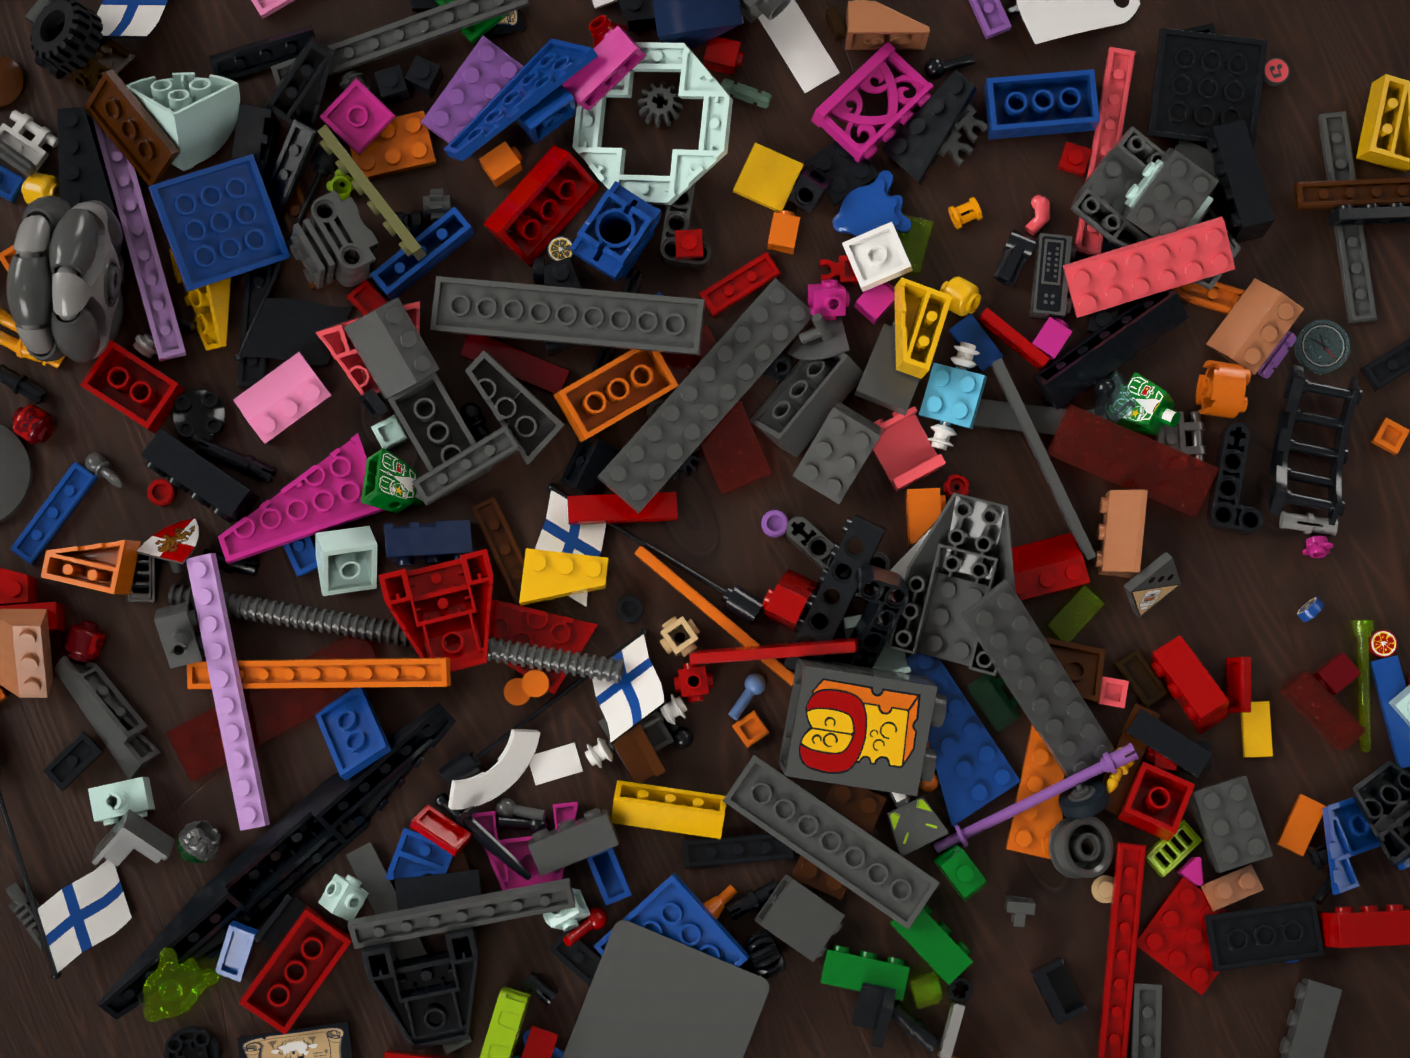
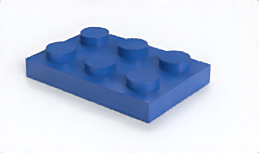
M363 687L353 688L314 714L339 775L344 780H348L392 751L367 692Z

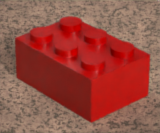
M110 340L106 350L100 355L80 384L87 391L154 434L157 433L173 409L176 398L186 390L180 384L112 340Z

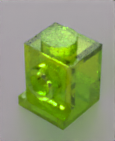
M935 972L908 979L913 1000L918 1009L940 1003L942 990Z

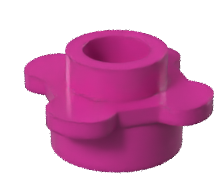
M1313 536L1306 539V549L1302 550L1303 555H1310L1312 558H1323L1330 553L1329 550L1334 546L1333 543L1328 542V538L1325 536Z

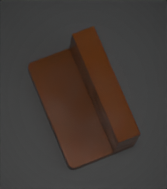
M641 724L614 743L634 783H640L653 775L657 777L666 772Z

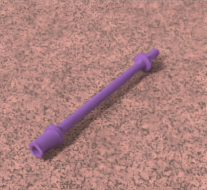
M1131 743L1110 754L1106 752L1102 754L1103 757L1100 759V762L964 829H961L958 824L954 825L956 832L933 843L937 853H940L960 842L966 848L968 847V838L1103 772L1114 774L1117 772L1116 769L1139 759Z

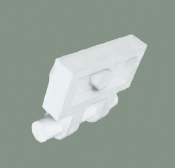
M14 110L10 115V119L16 123L12 128L2 123L0 126V139L36 165V170L33 173H36L49 156L46 151L41 149L42 146L47 143L55 148L58 145V138L46 126L41 127L35 123L28 114H22ZM28 130L35 135L32 141L22 136L24 131Z

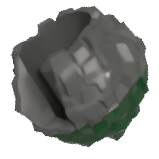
M207 820L187 823L177 838V849L180 852V858L199 864L215 859L220 851L221 834H219V830L213 828Z

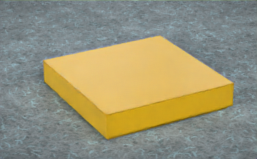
M755 143L736 182L733 193L780 213L785 208L804 164Z

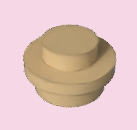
M1102 875L1093 881L1091 892L1097 901L1111 903L1113 877Z

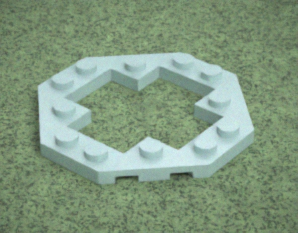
M635 42L647 56L589 112L577 103L572 147L585 160L589 168L608 190L617 181L622 187L649 204L672 205L728 153L733 99L685 43ZM634 72H681L678 96L682 99H704L699 149H673L670 176L624 175L626 150L623 148L601 147L606 98H632Z

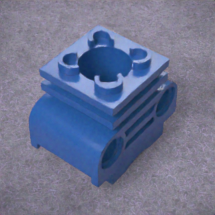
M615 181L612 187L606 190L591 215L578 231L577 238L571 245L570 251L616 282L621 277L626 278L655 235L654 229L661 218V210L653 207ZM612 227H623L630 232L629 237L619 244L609 243L602 238L604 233Z

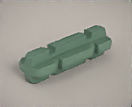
M723 79L721 86L729 96L732 94L733 98L750 104L755 102L757 106L764 109L769 107L772 99L770 93L765 91L759 93L756 88L739 82L736 85L733 80Z

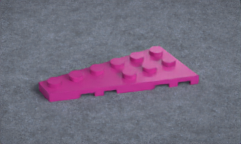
M358 433L350 438V441L342 447L331 452L330 456L312 466L281 489V492L272 499L262 503L249 516L242 518L219 535L218 539L226 563L230 564L315 535V533L384 511V509L361 502L367 457Z

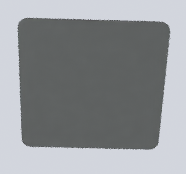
M627 920L618 921L612 929L562 1058H744L770 990L769 983L759 975Z

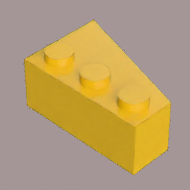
M1385 74L1372 82L1356 155L1357 159L1401 172L1410 170V81Z
M902 277L894 287L896 370L922 379L930 369L953 296Z

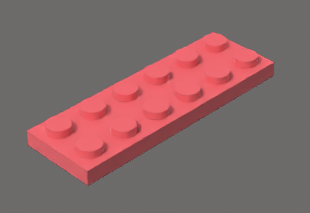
M1221 216L1176 230V232L1163 236L1160 235L1063 265V270L1074 312L1078 318L1235 270L1225 221Z

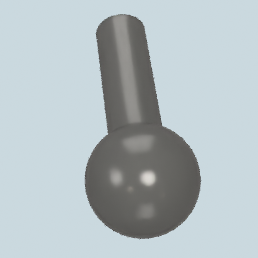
M510 798L500 799L495 806L496 814L499 817L518 816L545 821L547 816L546 810L516 805Z

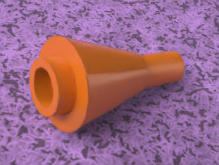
M729 885L718 896L711 898L703 904L718 919L725 908V904L737 891L733 886Z

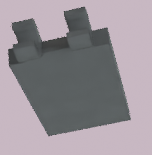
M894 320L892 327L886 324L883 325L855 396L905 416L920 379L896 370Z

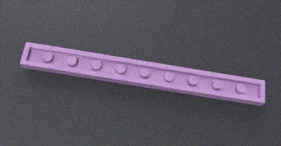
M92 117L159 361L162 362L185 356V347L135 168Z
M216 553L188 558L186 563L240 831L270 825Z

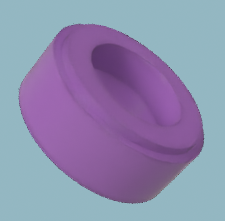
M779 510L768 511L763 516L761 522L763 532L771 538L783 536L786 533L788 518Z

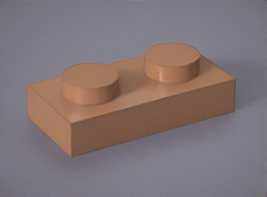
M1252 864L1201 886L1213 912L1264 890Z

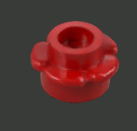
M953 474L944 482L943 491L947 493L949 499L953 493L968 496L970 483L966 477ZM955 485L959 486L958 490L954 489Z

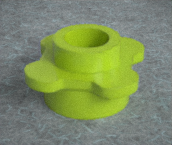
M337 169L334 178L327 182L326 187L330 192L335 190L339 198L344 201L350 198V192L355 189L351 184L355 179L347 174L344 175L340 169ZM341 182H343V183L345 184L344 187H341V186H340V183H341Z

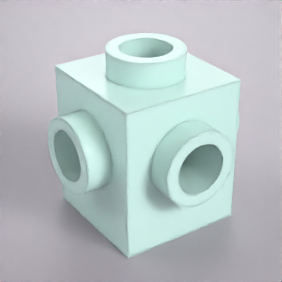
M335 874L326 886L325 892L318 903L332 914L348 921L355 918L369 893L360 887L362 882L349 874L346 878Z
M572 888L575 908L543 913L545 922L551 928L560 929L564 932L570 931L579 925V921L591 915L581 890Z

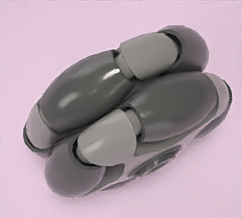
M43 196L32 201L23 212L22 223L17 231L13 246L16 254L12 257L7 274V300L11 315L16 323L18 335L29 354L37 360L45 362L55 361L66 355L75 362H88L99 357L106 350L110 340L114 342L121 329L124 317V298L121 290V283H124V260L121 255L123 231L114 212L101 201L82 202L71 208L69 203L60 197Z

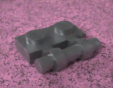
M1198 411L1190 412L1191 422H1184V412H1179L1181 417L1177 426L1173 428L1164 424L1156 435L1158 468L1186 467L1187 456H1193L1195 467L1205 466L1204 455H1207L1206 446H1203L1202 431H1205V424L1201 421V414ZM1185 432L1192 433V446H1186Z

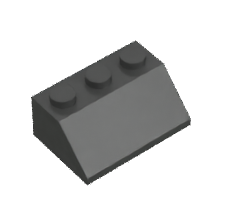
M398 297L343 327L385 399L439 370L438 365Z

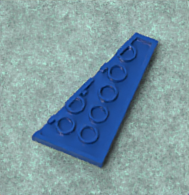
M551 38L444 148V151L449 157L460 161L469 158L476 150L529 109L539 104L543 98L598 57L597 53L591 47Z

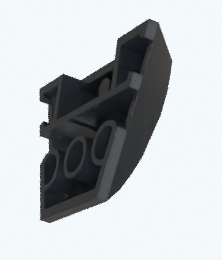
M1388 760L1350 791L1359 811L1375 834L1392 867H1396L1410 858V773Z

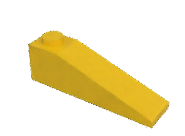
M170 248L169 251L175 278L178 283H183L181 274L179 272L178 266L176 264L175 258ZM231 278L188 292L186 291L187 295L184 299L187 306L192 305L196 314L194 321L197 322L196 328L206 351L226 346Z

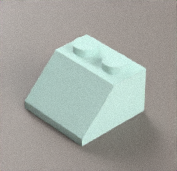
M370 526L315 533L316 561L323 596L377 589V542Z

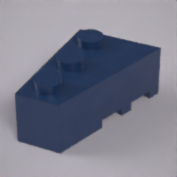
M470 520L435 521V523L430 524L411 522L408 526L393 527V523L384 524L386 557L394 563L397 562L400 567L413 566L414 561L425 560V564L441 563V558L452 557V560L460 559V555L475 552L473 523Z

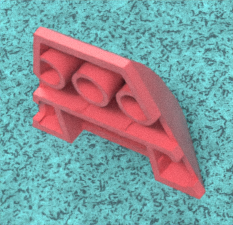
M420 301L404 304L403 307L420 334ZM361 317L315 332L361 395L372 388L376 394L380 392V389L343 328Z

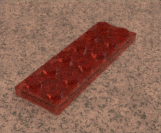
M709 325L703 326L700 356L661 352L678 385L682 383L716 345ZM739 400L700 444L721 496L772 474L742 402Z
M1069 404L1047 451V454L1127 489L1148 490V498L1195 518L1219 470L1217 466L1097 416L1073 404Z

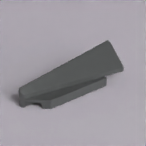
M67 656L61 657L55 666V672L127 778L131 779L161 753L158 748L141 734L148 726L97 664L86 662L82 665L71 662Z

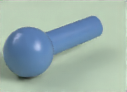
M753 673L747 676L744 682V692L728 713L731 718L738 720L753 696L759 695L765 690L766 681L762 675Z

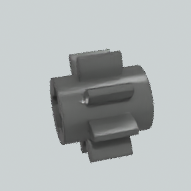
M443 188L430 189V195L423 196L424 216H431L433 223L452 209L451 195H444Z

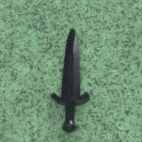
M440 793L436 796L434 800L436 807L444 809L456 820L457 824L471 832L472 837L519 876L526 880L531 878L529 871L471 816L477 811L474 806L467 808L464 812L460 809L451 810L448 807L449 798L446 793Z

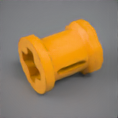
M974 197L969 198V202L957 207H948L950 218L956 229H961L963 224L974 219L978 221L983 219L981 208ZM970 211L968 214L961 216L962 213Z

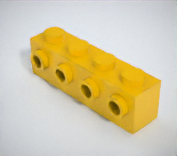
M617 780L611 820L614 824L721 839L726 803L723 802V799L726 796Z

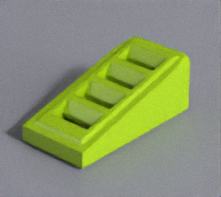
M1184 819L1181 820L1177 833L1173 836L1183 846L1181 851L1173 844L1171 839L1169 841L1160 839L1146 852L1145 860L1160 877H1165L1202 841ZM1181 830L1192 840L1189 844L1180 836L1179 832ZM1166 844L1175 853L1176 856L1173 858L1163 848ZM1158 852L1167 860L1168 863L1166 865L1157 858L1156 854Z

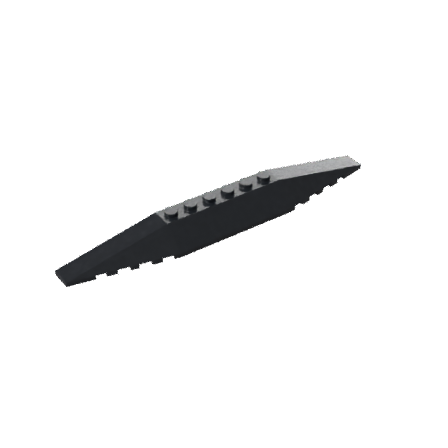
M438 703L387 738L392 751L348 780H344L340 777L339 772L322 782L201 888L97 1003L98 1006L116 1020L147 1001L146 996L159 989L161 992L170 986V981L183 972L187 975L195 969L194 965L206 957L211 959L221 953L219 949L223 946L229 924L232 921L252 928L257 926L280 905L287 894L294 893L368 828L371 824L370 819L377 810L382 811L389 803L387 798L397 787L401 788L406 782L404 778L412 768L419 767L424 761L423 755L430 747L434 748L455 724L456 720Z

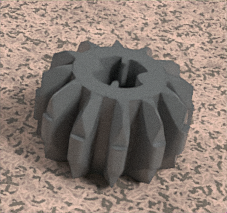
M663 81L660 83V88H656L655 84L651 83L650 91L645 89L641 91L643 98L638 99V106L642 107L639 110V115L647 116L645 119L647 124L655 120L656 128H660L663 121L669 127L671 126L670 118L674 120L679 119L678 111L683 110V104L679 102L682 98L678 96L679 93L674 94L675 86L673 85L665 89V82ZM658 101L664 102L663 108H657Z

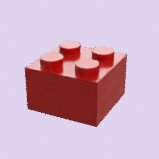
M1143 761L1134 775L1117 819L1169 841L1177 833L1195 784Z

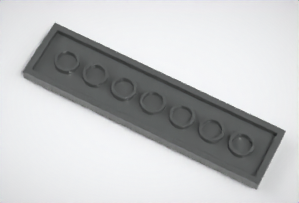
M1003 580L961 613L1066 778L1100 762V759L1103 757L1102 754L1106 752L1110 754L1116 751L1008 581Z
M753 755L723 799V802L908 930L940 884L939 881L756 755Z

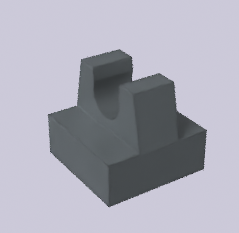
M1005 895L1004 908L1006 912L1011 913L1013 926L1025 927L1026 914L1035 915L1036 904L1033 898Z

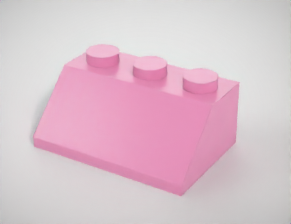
M298 352L233 399V401L263 443L266 444L332 395L301 353Z

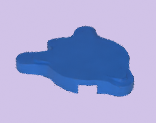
M887 170L882 171L873 183L858 187L845 197L839 213L833 219V227L836 232L847 233L857 237L889 222L893 223L896 232L904 234L911 230V221L901 213L903 206L902 197L900 195H888L894 181L891 172Z

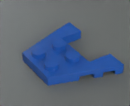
M1353 797L1322 808L1333 895L1360 886L1349 857L1381 846L1363 818ZM1410 858L1400 866H1397L1399 871L1410 867Z

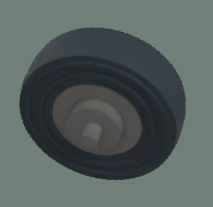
M1087 780L1082 784H1077L1062 792L1058 799L1062 813L1070 819L1091 817L1102 811L1110 800L1106 786L1099 780Z

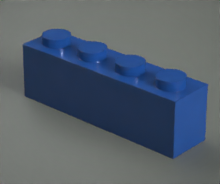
M454 206L415 238L427 254L425 257L418 261L413 254L408 257L401 249L370 275L389 300H393L475 235L474 231Z

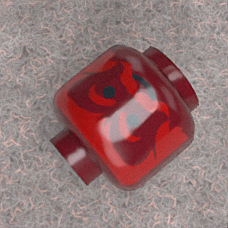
M29 404L24 408L19 407L12 416L14 433L30 444L46 442L55 429L52 416L35 404Z
M83 620L82 624H73L70 627L65 642V649L69 652L68 656L82 662H90L91 659L99 657L105 640V634L98 629L99 624Z

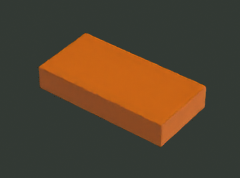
M1299 794L1276 844L1299 856H1304L1323 815L1322 808L1326 806L1303 794Z

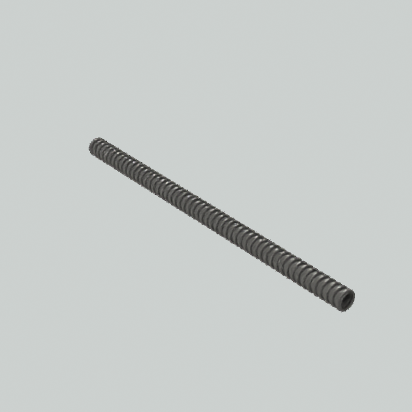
M174 583L168 593L169 606L189 601L191 609H196L191 586L188 588L187 585L182 584L180 587L178 583ZM223 592L228 617L235 615L238 619L244 617L245 620H249L252 618L256 622L260 619L262 623L269 621V624L274 625L277 622L279 626L285 624L286 627H291L294 625L296 629H299L301 626L303 630L310 628L311 631L315 632L318 629L320 633L327 631L328 634L332 635L335 632L337 636L344 634L345 637H349L352 635L355 639L361 637L362 640L369 638L372 642L377 639L379 643L386 641V644L391 645L394 642L396 646L403 644V647H408L411 645L399 624H396L394 620L387 622V619L382 618L379 621L377 617L370 619V616H365L362 618L360 614H357L355 617L353 613L345 615V612L340 611L338 614L336 610L329 612L328 609L324 608L321 611L319 607L312 609L311 606H306L304 608L301 604L295 606L294 603L287 605V602L284 601L279 604L277 600L271 602L270 599H265L262 601L260 597L254 599L253 596H248L246 598L242 594L238 597L236 593L229 595L228 592ZM495 637L488 639L487 661L492 662L494 659L496 663L504 661V664L509 665L511 662L513 666L521 664V667L524 668L529 665L530 669L538 667V670H543V668H546L548 672L555 670V673H560V671H563L565 675H568L570 672L572 676L580 674L581 677L585 678L587 675L589 679L597 677L600 681L605 678L607 682L615 680V683L618 684L622 679L624 670L623 659L615 661L614 658L610 657L607 660L605 656L598 658L595 654L590 657L588 653L581 655L580 652L572 654L571 650H568L566 653L563 649L555 651L553 647L549 650L546 646L538 648L536 644L531 647L529 643L522 645L518 641L514 644L512 640L505 642L504 639L496 641Z

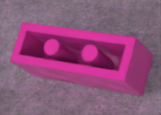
M619 26L608 31L603 40L593 48L598 57L562 84L572 94L575 101L588 112L647 56Z

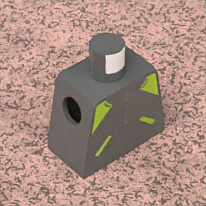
M889 793L896 809L886 813L898 854L904 856L949 834L923 796L911 801L909 795Z

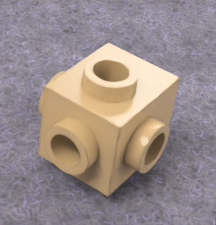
M675 616L662 625L664 629L660 631L663 639L659 642L668 655L673 652L676 657L680 654L686 657L697 649L695 644L699 641V638L696 635L700 631L691 619L686 621L683 616L679 619ZM677 633L685 635V640L682 643L675 641L674 637Z

